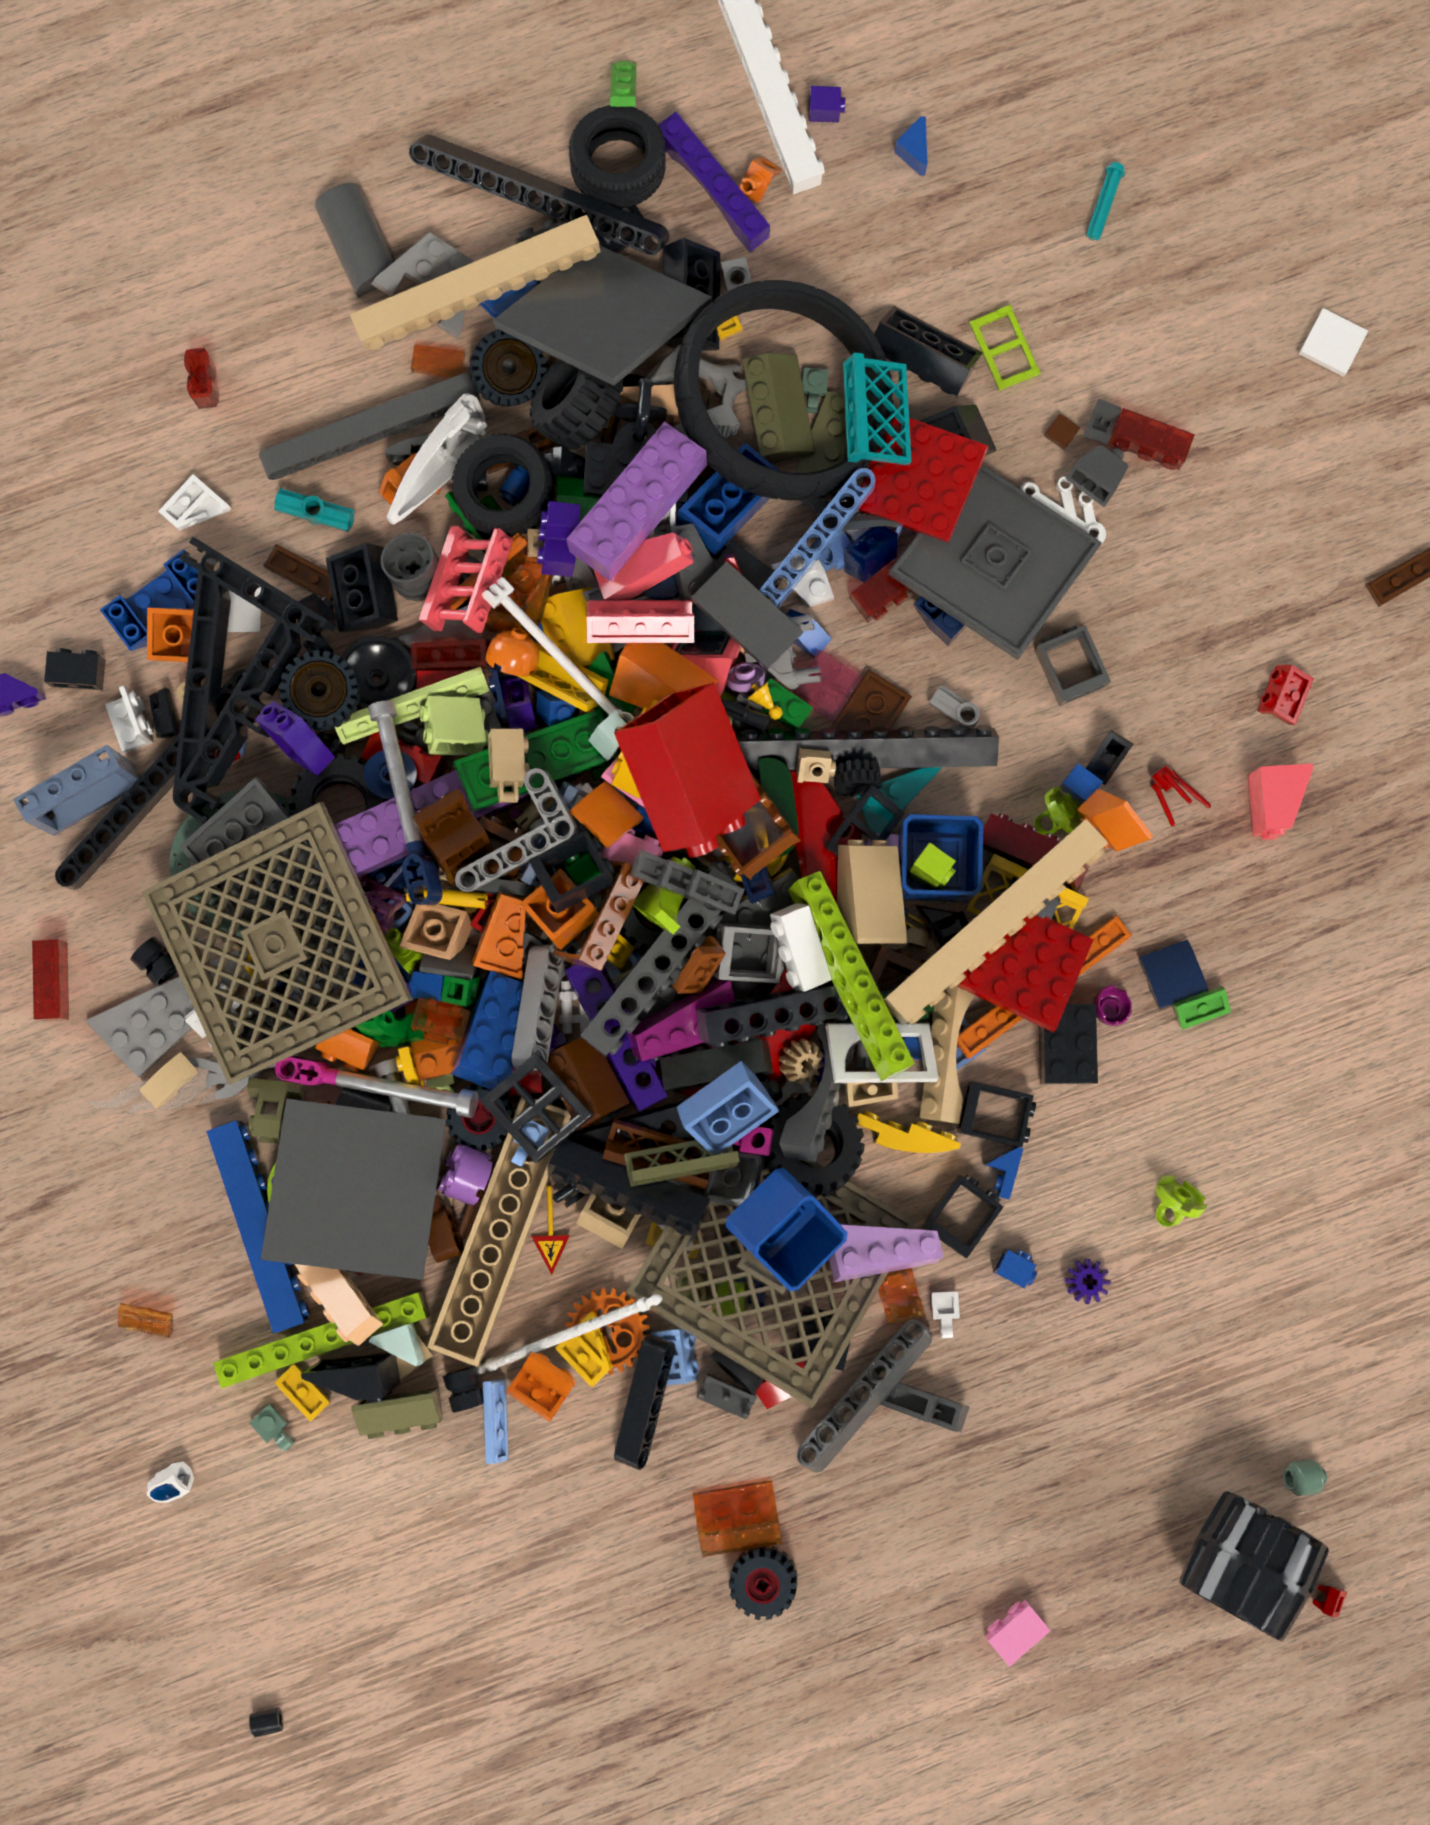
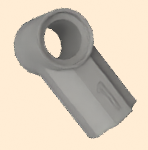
M941 685L933 695L929 705L953 720L956 725L974 728L980 715L978 707ZM965 711L971 712L974 719L965 721L961 718L960 714Z

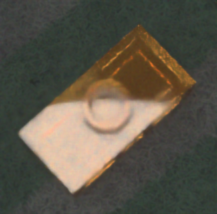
M121 1303L118 1308V1327L170 1338L173 1332V1314Z

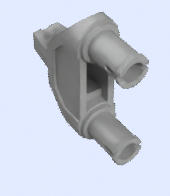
M813 614L797 617L786 615L802 631L815 630L814 623L803 624L804 622L814 621ZM792 646L768 669L771 674L791 690L797 689L801 684L822 682L821 675L810 676V674L820 673V666L802 669L795 667ZM745 653L746 663L757 662L750 654Z

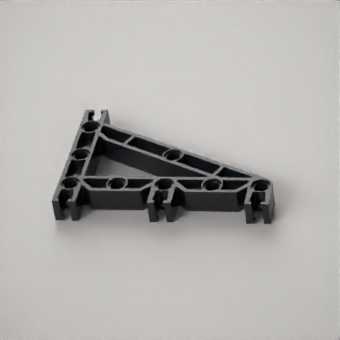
M192 536L189 543L197 547V551L201 553L205 551L206 553L200 563H197L196 559L190 557V553L184 551L179 558L198 570L174 778L173 801L178 808L204 824L211 818L202 812V808L206 805L207 801L211 803L209 808L212 810H220L226 804L209 793L207 788L218 786L248 738L246 726L258 734L270 737L255 721L262 709L267 706L260 700L274 695L282 681L281 676L283 672L285 673L287 670V665L294 662L293 659L297 657L302 648L300 635L323 648L328 639L324 636L320 638L310 633L315 621L320 622L319 627L323 630L327 628L334 631L337 625ZM220 562L219 568L214 571L215 565ZM261 587L260 594L255 597V591ZM230 590L275 618L276 622L218 716L231 604ZM302 613V619L296 623L297 615ZM275 658L274 665L269 668L270 660ZM206 677V683L201 687V681ZM245 703H247L248 708L244 713H242V707ZM220 747V755L215 758V751ZM192 792L193 799L188 803V796Z

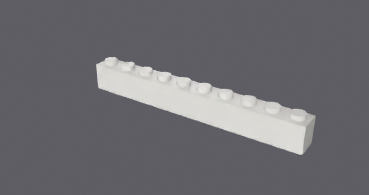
M718 0L792 193L796 194L821 185L822 174H825L821 159H816L814 140L812 136L808 137L806 133L807 123L803 114L799 115L797 110L798 100L794 91L790 92L788 84H790L786 69L782 70L779 64L781 62L780 53L777 47L772 46L770 41L772 40L771 30L768 24L764 25L763 10L760 3H756L755 0Z

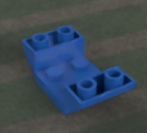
M184 549L166 561L163 565L167 571L128 599L119 595L100 609L101 613L130 651L147 646V608L194 609L198 570L179 559L185 551Z

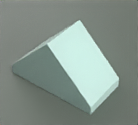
M413 1323L372 1336L369 1340L370 1343L414 1366L422 1365L425 1360Z

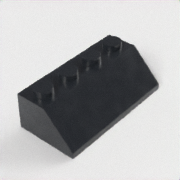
M686 238L679 239L663 247V274L712 296V302L714 303V300L720 296V252ZM694 320L664 345L674 349L679 346ZM717 328L707 337L702 351L719 350L720 338Z
M893 306L884 316L874 333L887 359L895 363L906 364L907 371L909 370L917 374L922 381L931 382L939 386L943 392L956 396L963 389L982 355V352L896 306Z

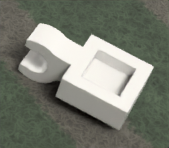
M958 1291L931 1293L932 1320L940 1319L941 1338H953L952 1319L960 1318Z

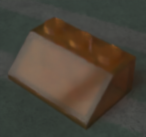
M772 1480L693 1493L702 1557L782 1544Z

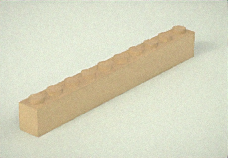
M587 215L349 315L365 351L369 349L376 350L381 348L384 343L393 339L400 340L405 338L412 331L427 329L438 320H448L457 312L472 310L479 303L488 299L496 300L507 291L522 289L526 283L534 280H543L550 273L557 270H567L576 262L591 260L600 253L599 241Z

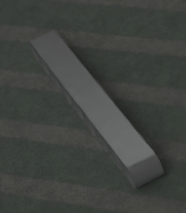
M468 373L460 374L266 448L259 453V457L269 480L280 479L445 416V413L463 394H472L478 401L480 397L474 383L472 384L471 375Z

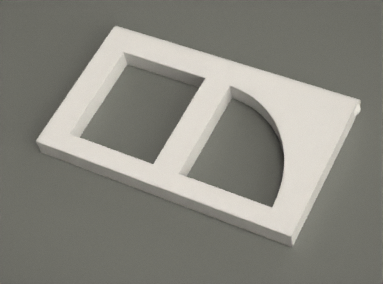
M826 1023L825 1028L834 1083L937 1082L939 1077L929 1023H914L912 1025L906 1023L903 1026L901 1023H895L902 1037H919L924 1071L901 1072L884 1081L880 1080L877 1072H845L847 1052L854 1043L861 1039L853 1023Z

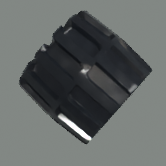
M1225 1491L1202 1526L1180 1576L1179 1583L1212 1604L1282 1642L1312 1594L1329 1549L1322 1541L1314 1538V1536L1306 1531L1293 1526L1292 1523L1282 1517H1276L1267 1509L1237 1494Z

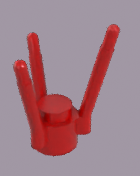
M1168 765L1151 777L1155 782L1151 787L1156 792L1172 827L1175 826V821L1161 791L1162 789L1168 792L1174 788L1188 804H1191V798L1179 786L1181 785L1206 808L1211 807V804L1180 778L1174 770H1171Z

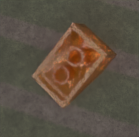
M517 553L505 564L501 577L514 588L509 597L539 626L554 575L541 574L542 564L537 563V557H528L527 554ZM501 603L496 608L491 606L485 623L488 631L501 633L508 630L512 631L513 628H520L525 630L528 636L532 637Z

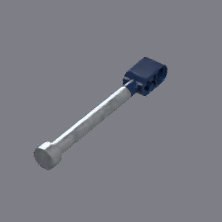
M392 700L376 702L369 705L368 710L371 721L377 722L407 847L408 856L403 861L402 869L408 895L414 904L433 906L441 901L443 890L436 862L432 857L425 856L420 833L412 818L415 816V811L393 718L397 716L395 703ZM425 888H427L428 891L426 898L424 897Z

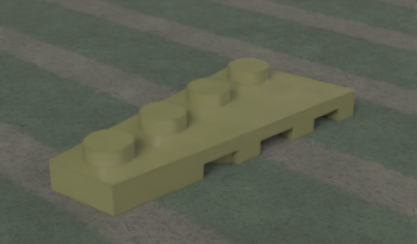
M827 391L812 428L815 453L801 456L795 473L823 470L844 460L847 441L844 393ZM840 489L832 490L829 494L836 495Z

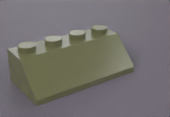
M765 353L743 359L760 455L773 464L814 454L815 448L798 356L794 354Z

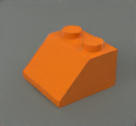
M147 608V660L188 662L194 609Z
M1097 789L1076 810L1082 817L1081 823L1087 819L1108 842L1103 847L1104 849L1108 847L1118 852L1148 841L1153 837L1126 800L1103 790Z
M348 1029L317 1044L316 1049L322 1051L321 1057L334 1063L338 1058L346 1062L345 1068L359 1073L360 1069L368 1071L378 1050L379 1042L352 1029Z

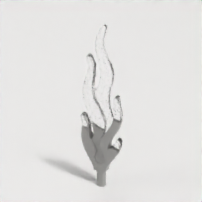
M187 1058L198 1070V1074L178 1089V1094L158 1110H173L183 1107L207 1089L218 1084H224L225 1086L200 1100L201 1105L233 1097L247 1087L249 1078L255 1079L258 1075L264 1073V1070L275 1068L276 1064L228 1085L219 1063L202 1058ZM149 1079L138 1080L132 1083L112 1099L89 1101V1105L102 1109L117 1108L136 1097L142 1096L143 1094L140 1092V1089ZM149 1101L136 1103L127 1113L132 1115L140 1110L156 1109Z

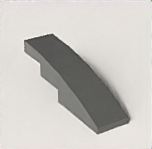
M638 850L630 876L733 915L736 914L744 889L707 873L690 869L672 860L662 859L644 850Z

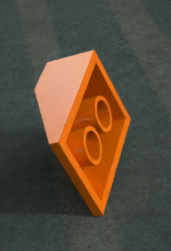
M426 999L404 1005L406 1015L416 1012L425 1014L424 1040L411 1043L419 1081L451 1074L465 1034L459 1005Z

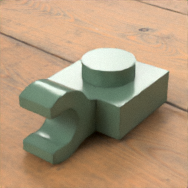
M804 367L802 383L805 396H809L808 413L817 414L819 397H825L827 394L829 370Z
M272 1404L267 1405L249 1423L266 1443L274 1439L283 1452L295 1444L294 1440L283 1430L289 1423Z

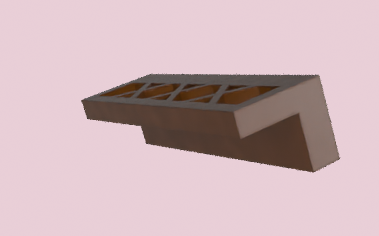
M614 1119L602 1159L626 1166L625 1153L649 1149L643 1147L640 1140L645 1138L655 1141L657 1146L653 1148L690 1141ZM616 1129L627 1131L631 1138L625 1141L615 1139ZM689 1148L682 1157L687 1160H693L691 1156L703 1153L695 1148ZM667 1152L662 1153L656 1162L661 1165L675 1163L677 1158L669 1155ZM652 1155V1156H649V1157L654 1160V1158L656 1157V1155ZM642 1157L632 1159L633 1168L645 1169L651 1164ZM710 1172L674 1178L672 1180L706 1189Z

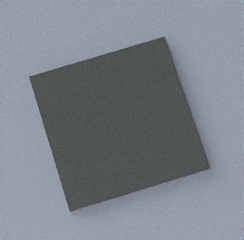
M599 245L600 253L593 259L576 262L572 267L564 271H555L493 321L495 328L614 386L694 320L705 307L712 303V296Z
M981 465L949 543L918 533L890 569L888 575L1019 660L1099 549L1102 542L989 468Z
M286 1099L261 1260L423 1280L446 1119Z

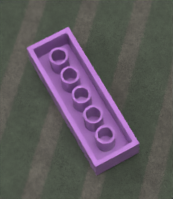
M664 422L568 536L569 552L611 581L707 466L706 450Z

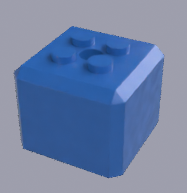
M910 814L902 822L898 829L903 900L969 902L982 890L983 822L977 816ZM929 842L956 861L952 866L956 871L942 890L939 888L928 890L908 876L912 866Z
M784 1168L775 1169L727 1217L726 1227L789 1291L799 1290L847 1241L848 1232L817 1199Z

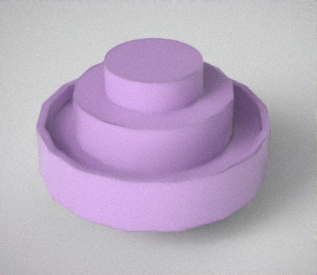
M740 663L732 667L727 677L729 688L745 694L754 692L751 688L753 684L760 688L765 682L763 668L754 663Z

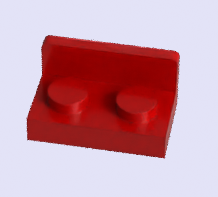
M1294 665L1275 666L1270 675L1265 693L1261 697L1258 712L1261 714H1272L1288 725H1296L1314 678Z

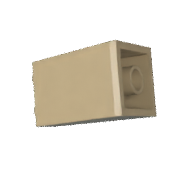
M848 840V845H838L837 906L855 943H907L898 847L888 846V840H872V845H864V840Z

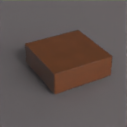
M1059 413L1044 437L1065 450L1080 430V427Z

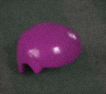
M1109 985L1101 989L1093 999V1004H1096V1018L1108 1026L1116 1027L1125 1023L1132 1013V1002L1127 992L1116 988L1115 985Z

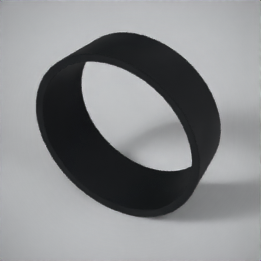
M717 1350L710 1354V1357L740 1386L752 1395L756 1393L764 1380L763 1378Z

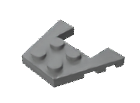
M429 232L376 276L371 285L391 297L403 276L420 285L473 263V260ZM465 310L455 313L448 320H441L437 327L458 339L462 331Z

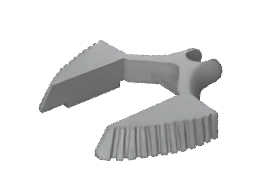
M680 345L665 355L652 368V371L648 373L649 375L646 376V378L653 381L654 385H662L674 380ZM700 359L699 377L711 381L721 396L719 406L707 410V413L723 437L727 438L732 436V434L736 435L741 424L733 412L734 400L738 394L748 389L746 379L740 380L734 376L742 367L736 363L720 366ZM678 423L674 429L687 436L682 423Z

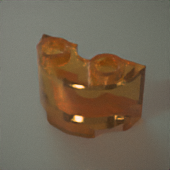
M418 998L411 1029L413 1032L421 1031L424 1033L423 1039L433 1043L448 1045L449 1040H455L457 1043H460L465 1033L470 1010L455 1004L451 1005L450 1008H444L440 1006V1002L436 1001V999Z
M907 1268L888 1272L878 1290L880 1299L885 1298L888 1307L884 1308L887 1323H894L896 1325L925 1317L912 1269Z

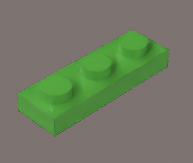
M626 60L612 63L610 107H636L637 63H631Z

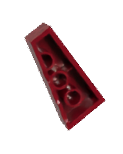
M991 813L983 829V849L1011 862L1016 858L1019 860L1018 864L1028 870L1051 851L1061 839L1050 833H1047L1046 836L1036 832L1037 829L1029 824L1023 823L1021 826L1013 823L1011 817L999 813L998 816ZM1086 863L1083 865L1085 871L1070 883V890L1078 892L1089 868Z

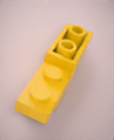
M864 1111L863 1115L860 1113L856 1115L859 1120L857 1125L877 1133L874 1143L890 1149L913 1153H936L959 1149L961 1143L955 1141L957 1136L942 1131L941 1135L931 1131L932 1126L921 1121H917L916 1125L913 1123L909 1124L907 1132L902 1131L904 1126L890 1120L888 1125L878 1121V1115Z

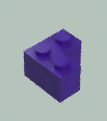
M549 501L547 511H542L538 541H543V548L538 547L537 563L542 564L541 574L573 577L576 556L569 552L567 538L579 524L580 504Z

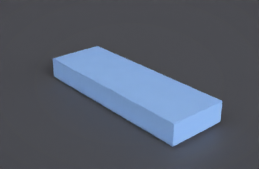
M493 1379L483 1382L486 1464H495L508 1460L505 1379Z

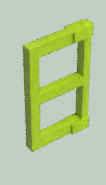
M1007 305L969 323L998 391L1041 374L1011 305ZM1007 316L1017 339L989 350L980 327ZM1021 346L1030 369L1002 380L992 357Z

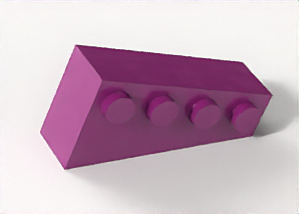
M715 977L712 982L705 986L701 993H691L685 998L669 1004L670 1006L663 1011L656 1012L642 1020L631 1034L628 1033L633 1055L639 1060L645 1061L703 1043L700 1041L696 1009L735 1001L731 981L720 980ZM731 1018L725 1022V1030L731 1027Z

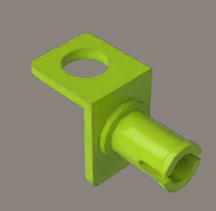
M392 928L386 932L384 937L387 943L390 944L389 948L392 955L412 976L413 971H415V965L422 961L424 953L401 948L400 943L404 933L401 934L398 929Z

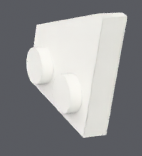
M192 474L158 512L180 531L229 512L231 507Z
M798 557L794 558L790 563V566L795 570L802 569L805 565V561ZM819 559L793 590L809 608L834 600L826 572ZM781 562L772 564L771 569L775 571ZM782 578V579L787 583V586H788V583H789V582L787 581V579Z

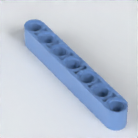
M860 468L853 473L760 588L759 591L766 598L770 599L777 608L781 606L873 492L875 476L871 470ZM862 476L868 477L871 483L868 487L861 488L856 484L858 478ZM851 497L854 500V505L851 508H843L840 505L841 499ZM828 517H834L838 524L835 528L828 529L823 525L824 520ZM810 538H819L821 540L820 547L810 549L807 546ZM797 557L805 561L804 567L799 570H795L790 566L791 561ZM778 578H785L789 582L784 590L776 589L774 583Z

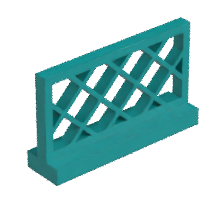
M854 352L843 362L848 461L858 462L864 459L909 465L911 463L906 364L864 358V354ZM865 367H871L878 375L873 382L865 374ZM888 370L898 371L899 382L896 385L887 376L886 372ZM880 378L891 389L886 395L875 385ZM869 389L880 400L874 406L866 398V392ZM892 392L900 400V407L898 409L887 399ZM881 403L892 414L886 420L876 409ZM870 414L881 424L876 430L868 424L867 416ZM893 417L901 424L900 433H897L888 423ZM882 428L893 438L888 444L877 434ZM873 439L882 450L879 453L869 452V440ZM895 441L902 448L903 456H897L890 449V446Z

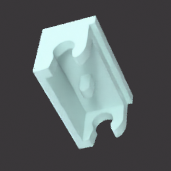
M617 709L597 726L588 740L607 761L614 756L619 748L614 734L615 729L626 725L625 721L619 716L620 712Z

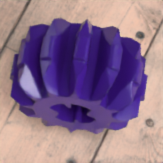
M1089 1258L1085 1259L1084 1266L1079 1260L1075 1261L1077 1270L1070 1267L1067 1269L1073 1277L1064 1279V1282L1073 1284L1068 1287L1067 1292L1069 1294L1076 1292L1074 1300L1080 1301L1083 1297L1085 1304H1090L1091 1296L1095 1302L1101 1301L1098 1292L1107 1295L1108 1291L1102 1288L1103 1284H1111L1110 1280L1102 1278L1109 1273L1108 1270L1102 1269L1099 1271L1101 1262L1096 1261L1092 1265ZM1087 1274L1089 1278L1093 1279V1284H1088L1089 1288H1087V1285L1082 1284V1279H1086L1085 1275Z

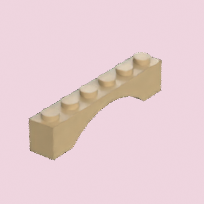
M956 986L953 989L947 987L943 990L946 996L934 1005L931 1037L939 1079L937 1082H924L920 1118L960 1124L963 1096L957 1077V1040L964 1014L975 995Z

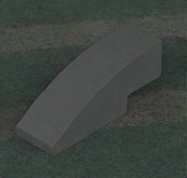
M900 1382L896 1384L880 1403L882 1406L954 1432H962L969 1410L967 1405Z

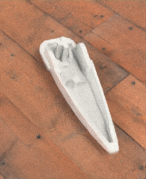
M469 393L463 394L445 413V417L436 426L416 454L398 487L388 512L387 519L391 524L394 525L404 519L447 483L454 475L453 470L455 469V464L458 463L457 460L460 458V455L464 453L466 448H469V445H473L476 440L480 439L479 435L483 436L486 433L484 430L487 427L485 414L474 395Z

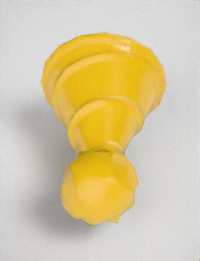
M768 682L760 688L753 684L751 688L755 692L747 699L769 709L770 718L774 720L779 719L783 712L780 707L774 706Z

